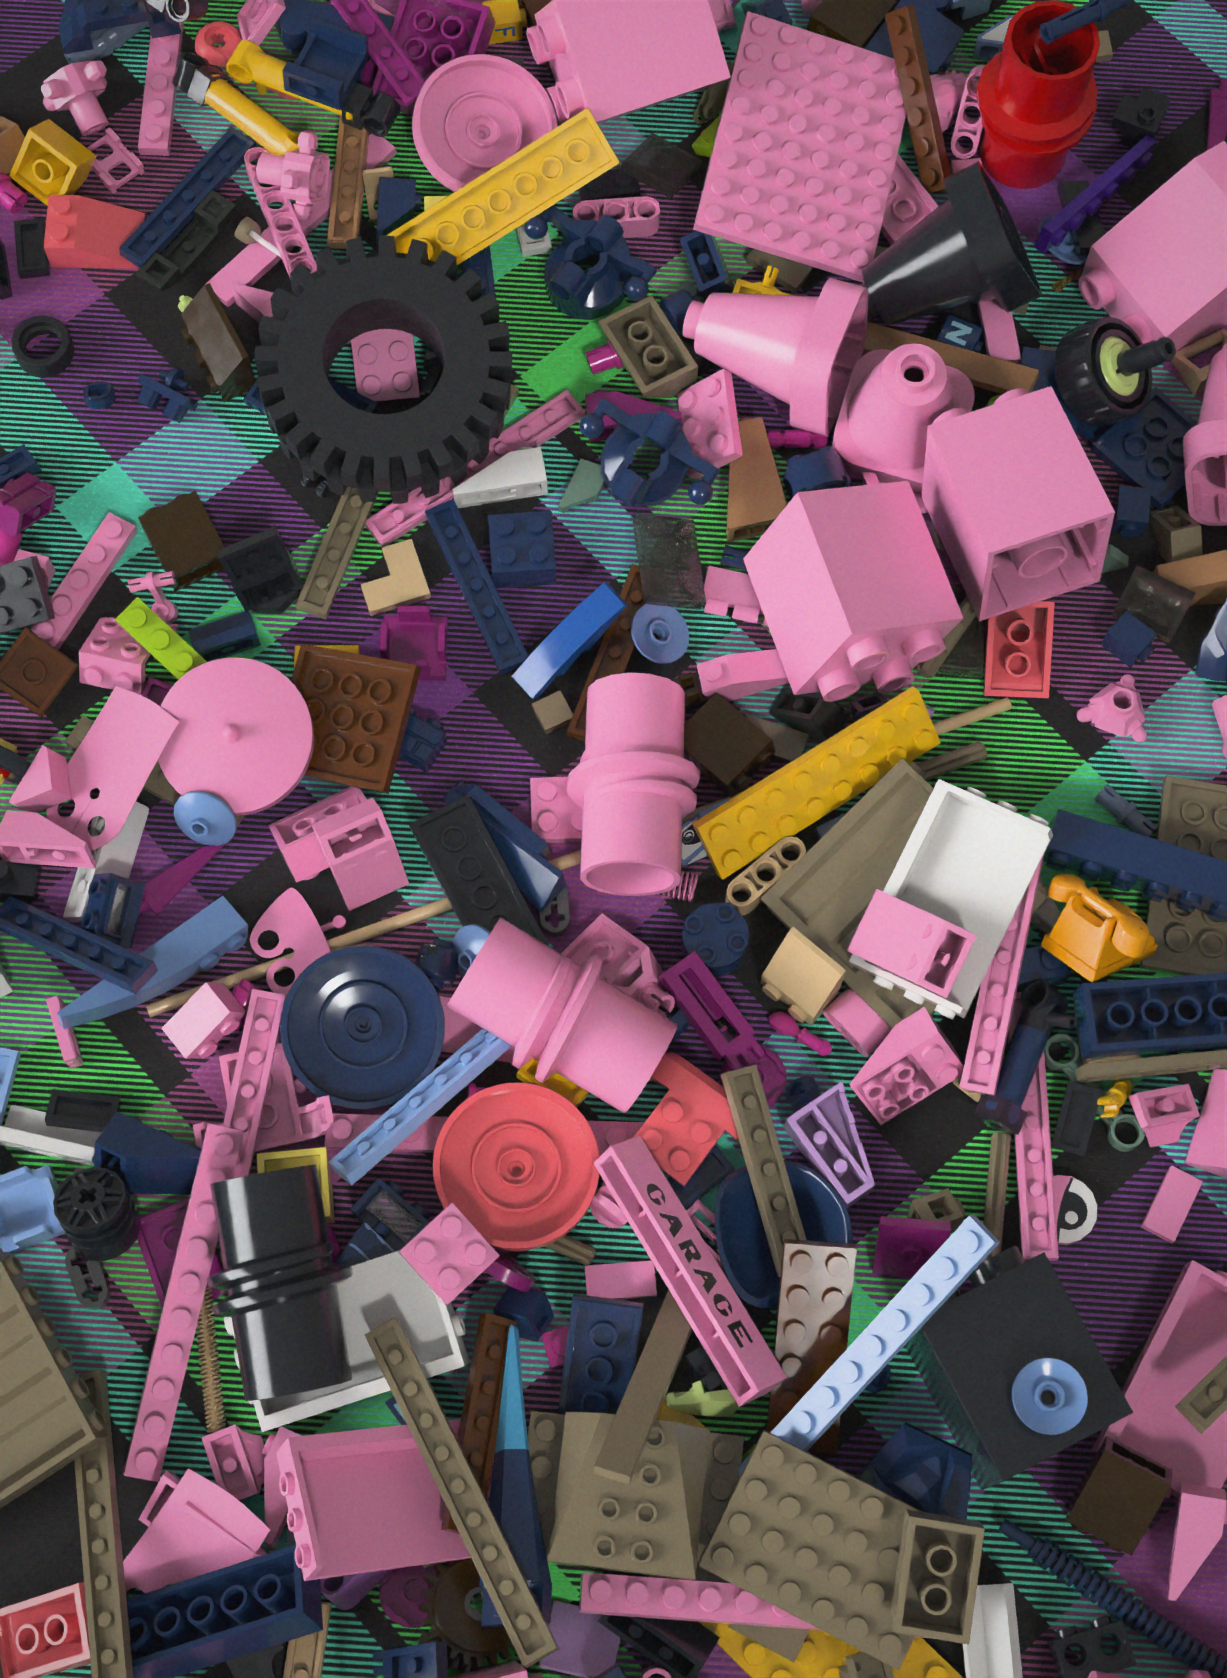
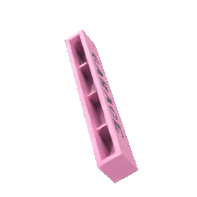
M637 1136L611 1145L594 1162V1165L736 1403L740 1407L769 1393L784 1381L787 1376L641 1136Z

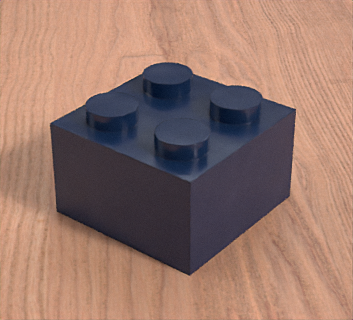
M552 511L488 515L492 578L496 589L556 585Z

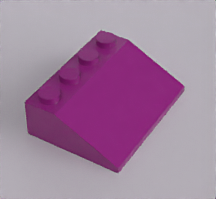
M401 0L391 34L426 81L439 67L453 59L467 55L486 54L496 21L490 7L465 0ZM378 68L372 87L373 97L377 93L387 94L398 102L401 109L400 112L413 117L414 107L408 110Z

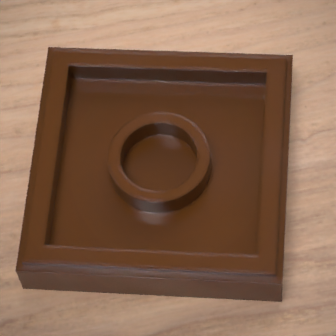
M25 627L0 661V689L43 718L78 670L79 664Z

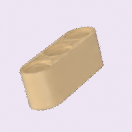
M793 836L781 839L731 881L726 892V903L731 904L742 916L754 910L762 903L760 898L805 855L806 848L804 843L799 838ZM789 850L794 851L798 858L789 861L783 858L782 853ZM761 871H768L774 878L771 881H762L758 878L757 874ZM740 891L748 894L749 900L738 902L732 895Z

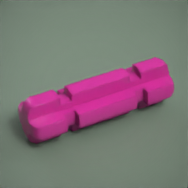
M775 430L767 433L771 449H780L781 446H784L785 449L809 448L810 445H814V448L825 447L828 443V436L806 430H785L784 433H780V430Z

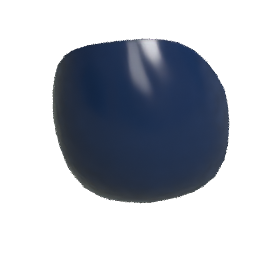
M784 1160L806 1240L853 1244L850 1217L846 1205L837 1191L815 1170L801 1163ZM747 1166L725 1177L716 1194L715 1233L719 1256L730 1284L736 1294L746 1303L758 1308H778L780 1277H778Z

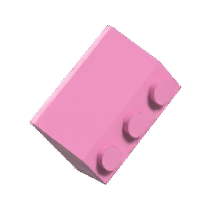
M349 787L268 825L296 883L301 880L313 879L320 871L329 868L312 824L367 800L360 788Z
M1215 1069L1211 1075L1184 1164L1227 1179V1070Z

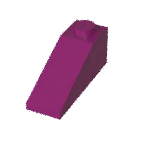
M597 390L591 394H585L586 414L593 413L603 398L630 416L645 413L657 414L660 410L682 423L681 412L624 393ZM604 415L603 433L597 438H589V442L607 440L618 427V423Z

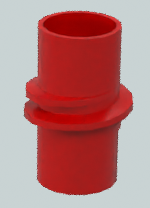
M1049 0L1037 1L1021 8L1009 21L1002 51L996 54L982 69L976 89L983 125L978 153L982 166L988 175L1002 185L1017 189L1038 188L1052 181L1062 170L1068 150L1075 147L1091 128L1097 107L1096 97L1098 88L1093 68L1101 44L1098 28L1094 23H1090L1068 35L1058 38L1050 44H1046L1040 35L1041 24L1077 8L1073 4Z

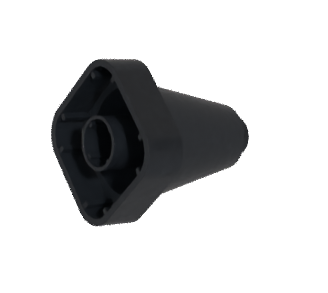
M979 161L944 178L943 182L949 198L862 269L864 283L859 286L868 288L867 322L881 316L887 325H892L997 299L1004 310L1009 313L1042 296L1041 288L1013 218L1001 194Z

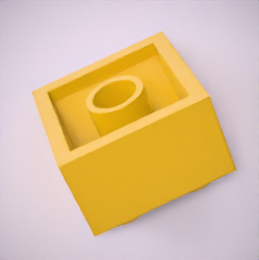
M47 119L29 128L9 177L48 206L49 195H74L87 179L96 155L53 121Z

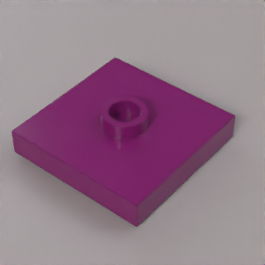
M880 1216L872 1263V1274L913 1277L950 1237L951 1222Z

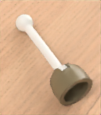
M245 217L240 222L235 231L237 239L245 244L259 242L281 257L278 248L261 237V229L257 222L250 217Z

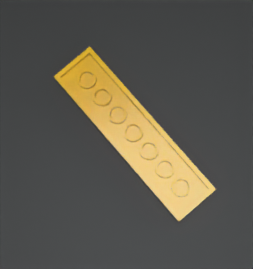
M587 107L395 229L387 236H394L397 253L407 254L411 240L415 239L427 244L428 260L436 262L444 250L455 256L456 263L459 265L620 162Z
M912 686L693 822L692 825L716 874L722 880L765 854L781 839L797 834L878 783L901 759L910 763L941 743L919 690Z

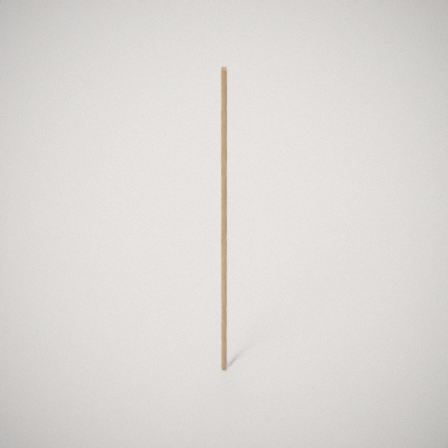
M1006 697L933 723L937 734L940 735L1010 710L1012 705L1009 698ZM740 793L696 808L694 812L682 818V826L699 811L727 798L730 800ZM581 850L548 862L560 871L581 863ZM446 897L326 941L330 950L333 951L366 941L452 910L453 908ZM294 952L211 982H223L229 990L234 988L235 984L239 985L242 978L249 982L267 976V970L271 964L282 958H292ZM280 967L276 970V972L285 970L289 967ZM203 985L147 1004L146 1008L150 1018L183 1006Z

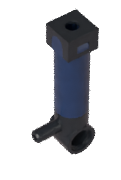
M1034 979L1024 987L1020 997L1023 1009L1001 1064L995 1096L981 1094L973 1115L994 1130L1019 1135L1027 1112L1021 1108L1053 1026L1072 1029L1076 1024V1019L1073 1015L1065 1014L1068 1007V1000L1065 995L1043 979Z

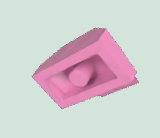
M1189 1084L1144 1091L1129 1096L1141 1129L1146 1134L1150 1147L1178 1142L1185 1126L1200 1116Z
M234 1424L201 1437L218 1486L232 1494L239 1501L260 1494L261 1485L264 1483V1459L266 1457L262 1453L264 1442L261 1435L244 1432Z

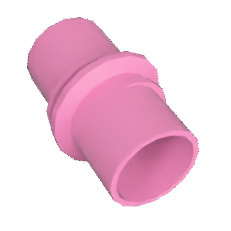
M622 673L598 679L588 687L585 751L581 757L580 764L568 775L567 794L576 805L583 808L580 880L586 886L599 892L623 896L655 895L670 891L678 886L681 880L682 818L696 809L697 794L692 789L697 787L700 779V770L693 762L684 759L685 692L679 684L668 678L645 673Z
M501 917L447 1004L452 1010L514 1046L515 1052L512 1065L520 1069L533 1058L538 1061L535 1075L536 1080L543 1083L557 1072L623 1113L629 1110L649 1081L677 1029V1024L600 978L602 958L593 954L579 965Z

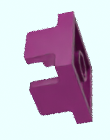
M398 606V616H384L383 622H381V658L418 665L421 667L419 680L446 681L448 618L431 616L429 606Z

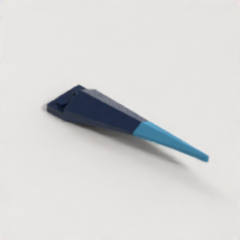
M511 1324L508 1334L489 1505L546 1622L551 1623L552 1582L540 1525L529 1453L522 1386L519 1330ZM480 1577L479 1587H483L482 1626L488 1628L504 1627Z

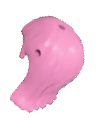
M946 70L939 75H930L942 133L955 123L953 117L960 108L965 83L968 76L965 77L964 73H956L955 70L951 72ZM972 79L973 85L977 88V79Z

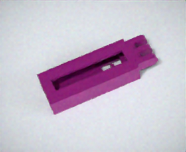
M695 951L660 975L658 978L659 982L674 997L676 1005L718 1061L724 1058L732 1070L743 1068L738 1058L747 1067L755 1064L754 1059L748 1052L749 1050L752 1051L758 1060L766 1056L764 1050L753 1037L755 1031ZM724 1016L736 1032V1035L732 1037L727 1031L726 1025L718 1030L714 1022Z

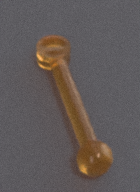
M1084 266L1065 279L1057 281L1052 289L1056 293L1060 292L1065 285L1082 274Z

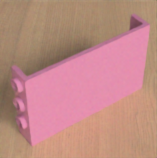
M1194 1260L1184 1265L1121 1390L1133 1413L1102 1429L1092 1450L1098 1452L1105 1437L1109 1436L1172 1469V1486L1165 1496L1168 1499L1171 1495L1179 1499L1181 1482L1221 1489L1227 1478V1410L1201 1434L1175 1407L1227 1356V1273L1220 1270L1213 1272Z
M461 1419L448 1420L458 1439ZM408 1425L288 1437L276 1452L281 1473L279 1487L281 1494L286 1496L288 1505L287 1524L289 1530L294 1533L296 1542L295 1561L298 1568L302 1569L304 1581L471 1558L460 1534L441 1530L446 1504ZM492 1464L491 1476H490L489 1487H488V1493H487V1501H488V1503H489V1497H490V1489H491V1480H492L493 1464Z

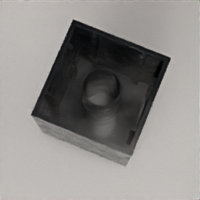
M1017 1246L1011 1247L981 1263L978 1266L979 1269L968 1277L974 1289L961 1294L959 1288H957L905 1345L957 1446L973 1454L971 1473L980 1490L1015 1476L1133 1413L1045 1252L1025 1262ZM1042 1358L1059 1359L1071 1365L1082 1377L1088 1395L1087 1408L1081 1421L1071 1430L1057 1435L1041 1434L1030 1429L1018 1417L1013 1406L1012 1388L1018 1373L1030 1362ZM1043 1391L1041 1400L1045 1404L1050 1405L1054 1400L1053 1394L1049 1391Z

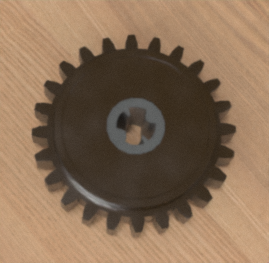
M472 1558L446 1561L447 1567L437 1563L433 1569L438 1576L428 1575L425 1579V1582L431 1588L423 1589L420 1592V1596L427 1599V1603L418 1607V1611L427 1613V1618L420 1624L421 1627L430 1626L432 1630L426 1639L429 1641L436 1638L439 1642H447V1650L449 1651L448 1661L451 1662L456 1656H460L462 1667L468 1665L470 1659L474 1660L475 1668H480L483 1666L485 1658L488 1664L493 1666L497 1663V1654L503 1660L510 1657L508 1646L513 1650L515 1648L505 1627L488 1628L482 1626V1611L472 1610L470 1604L474 1601L476 1604H483V1587H479L480 1575Z

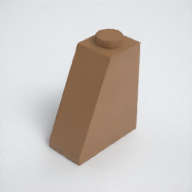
M1227 550L1157 565L1152 577H1149L1147 582L1148 595L1153 596L1154 607L1224 604L1227 598Z

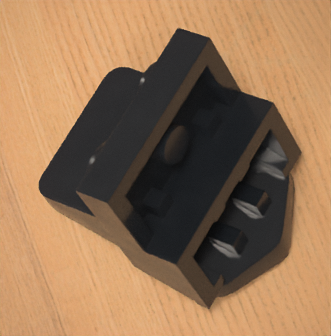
M276 527L217 551L218 559L228 575L233 591L245 612L252 610L259 614L282 615L297 599L300 589L304 586L296 564Z

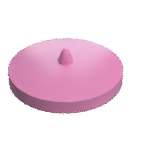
M486 54L467 55L453 59L433 72L420 90L412 117L413 140L421 161L437 181L453 192L557 127L553 104L540 82L520 65L502 57Z
M222 658L204 663L181 677L169 690L160 706L179 721L158 762L165 777L180 795L190 791L208 792L227 803L235 816L249 815L266 810L287 797L300 783L308 769L314 748V726L309 708L296 686L280 671L263 662L246 658Z

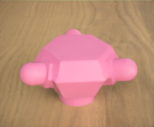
M1130 674L1123 675L1116 684L1110 683L1089 699L1090 704H1087L1088 707L1081 708L1077 712L1076 716L1080 722L1091 721V723L1095 724L1096 728L1121 737L1131 736L1138 743H1142L1147 739V732L1142 727L1146 719L1140 693L1136 692L1134 687L1135 679Z

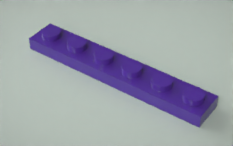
M1148 134L1042 227L1034 248L1044 254L1052 246L1058 247L1070 230L1074 232L1080 227L1088 214L1093 216L1105 199L1111 200L1122 184L1128 185L1136 175L1137 170L1147 168L1154 157L1151 152L1157 141Z

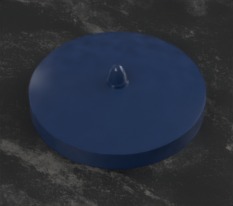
M367 944L335 949L308 965L295 980L287 994L280 1022V1035L284 1054L296 1077L318 1097L329 1095L332 1104L352 1109L379 1108L402 1099L432 1072L440 1056L445 1033V1017L441 999L428 975L415 962L403 954L389 948Z

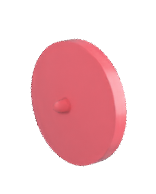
M529 1083L499 1084L483 1089L466 1099L452 1112L443 1125L436 1141L433 1155L435 1188L443 1209L450 1203H453L494 1249L504 1251L538 1249L559 1240L569 1233L588 1211L595 1196L599 1180V1172L594 1165V1162L599 1158V1151L589 1123L569 1100L539 1085Z

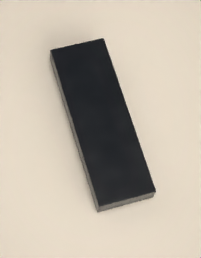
M1088 180L1059 181L1057 191L1063 208L1089 186ZM1098 211L1093 216L1088 214L1076 231L1070 230L1077 255H1088L1091 246L1105 235Z

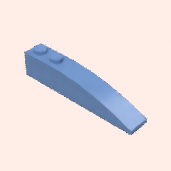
M221 896L139 954L154 961L158 971L137 994L102 980L57 1012L60 1026L63 1029H67L133 1008L169 991L201 970L208 971L219 962L222 955L229 950L234 952L245 944L248 937V924L226 898Z

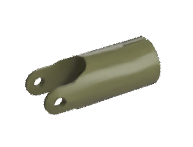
M727 62L731 76L733 62ZM730 78L714 84L705 90L698 107L693 113L695 123L703 124L707 119H714L719 111H722Z

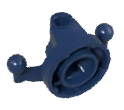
M552 205L541 212L540 215H536L525 222V233L534 240L542 239L546 236L548 221L552 222L563 233L564 242L551 252L545 264L546 293L550 302L563 314L576 319H596L608 315L622 303L625 295L633 301H640L647 296L649 292L648 283L657 273V270L644 260L630 255V250L622 236L624 233L623 228L613 217L603 215L598 221H573L564 212ZM582 264L594 265V267L587 269L586 274L579 266ZM629 274L636 276L628 280Z
M602 398L593 413H588L581 418L579 429L587 438H597L603 433L604 415L618 423V427L605 442L600 456L601 475L610 494L621 502L634 508L653 507L669 500L682 486L688 468L704 475L702 480H696L690 485L688 489L690 500L697 505H704L712 499L713 488L711 485L720 470L691 453V447L684 432L681 430L683 424L674 417L660 410L657 414L645 413L630 416ZM644 442L652 444L662 452L659 455V467L648 474L646 477L648 478L647 481L627 469V467H631L633 464L632 456L634 451L638 447L643 446Z

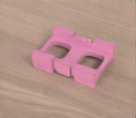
M109 127L105 130L106 135L87 147V149L92 152L102 144H107L113 150V153L101 161L95 159L91 169L99 176L108 190L114 194L117 192L116 189L138 174L142 175L145 172L143 163L133 152L130 153L121 139ZM121 163L126 164L131 172L122 179L115 180L109 173L110 170Z

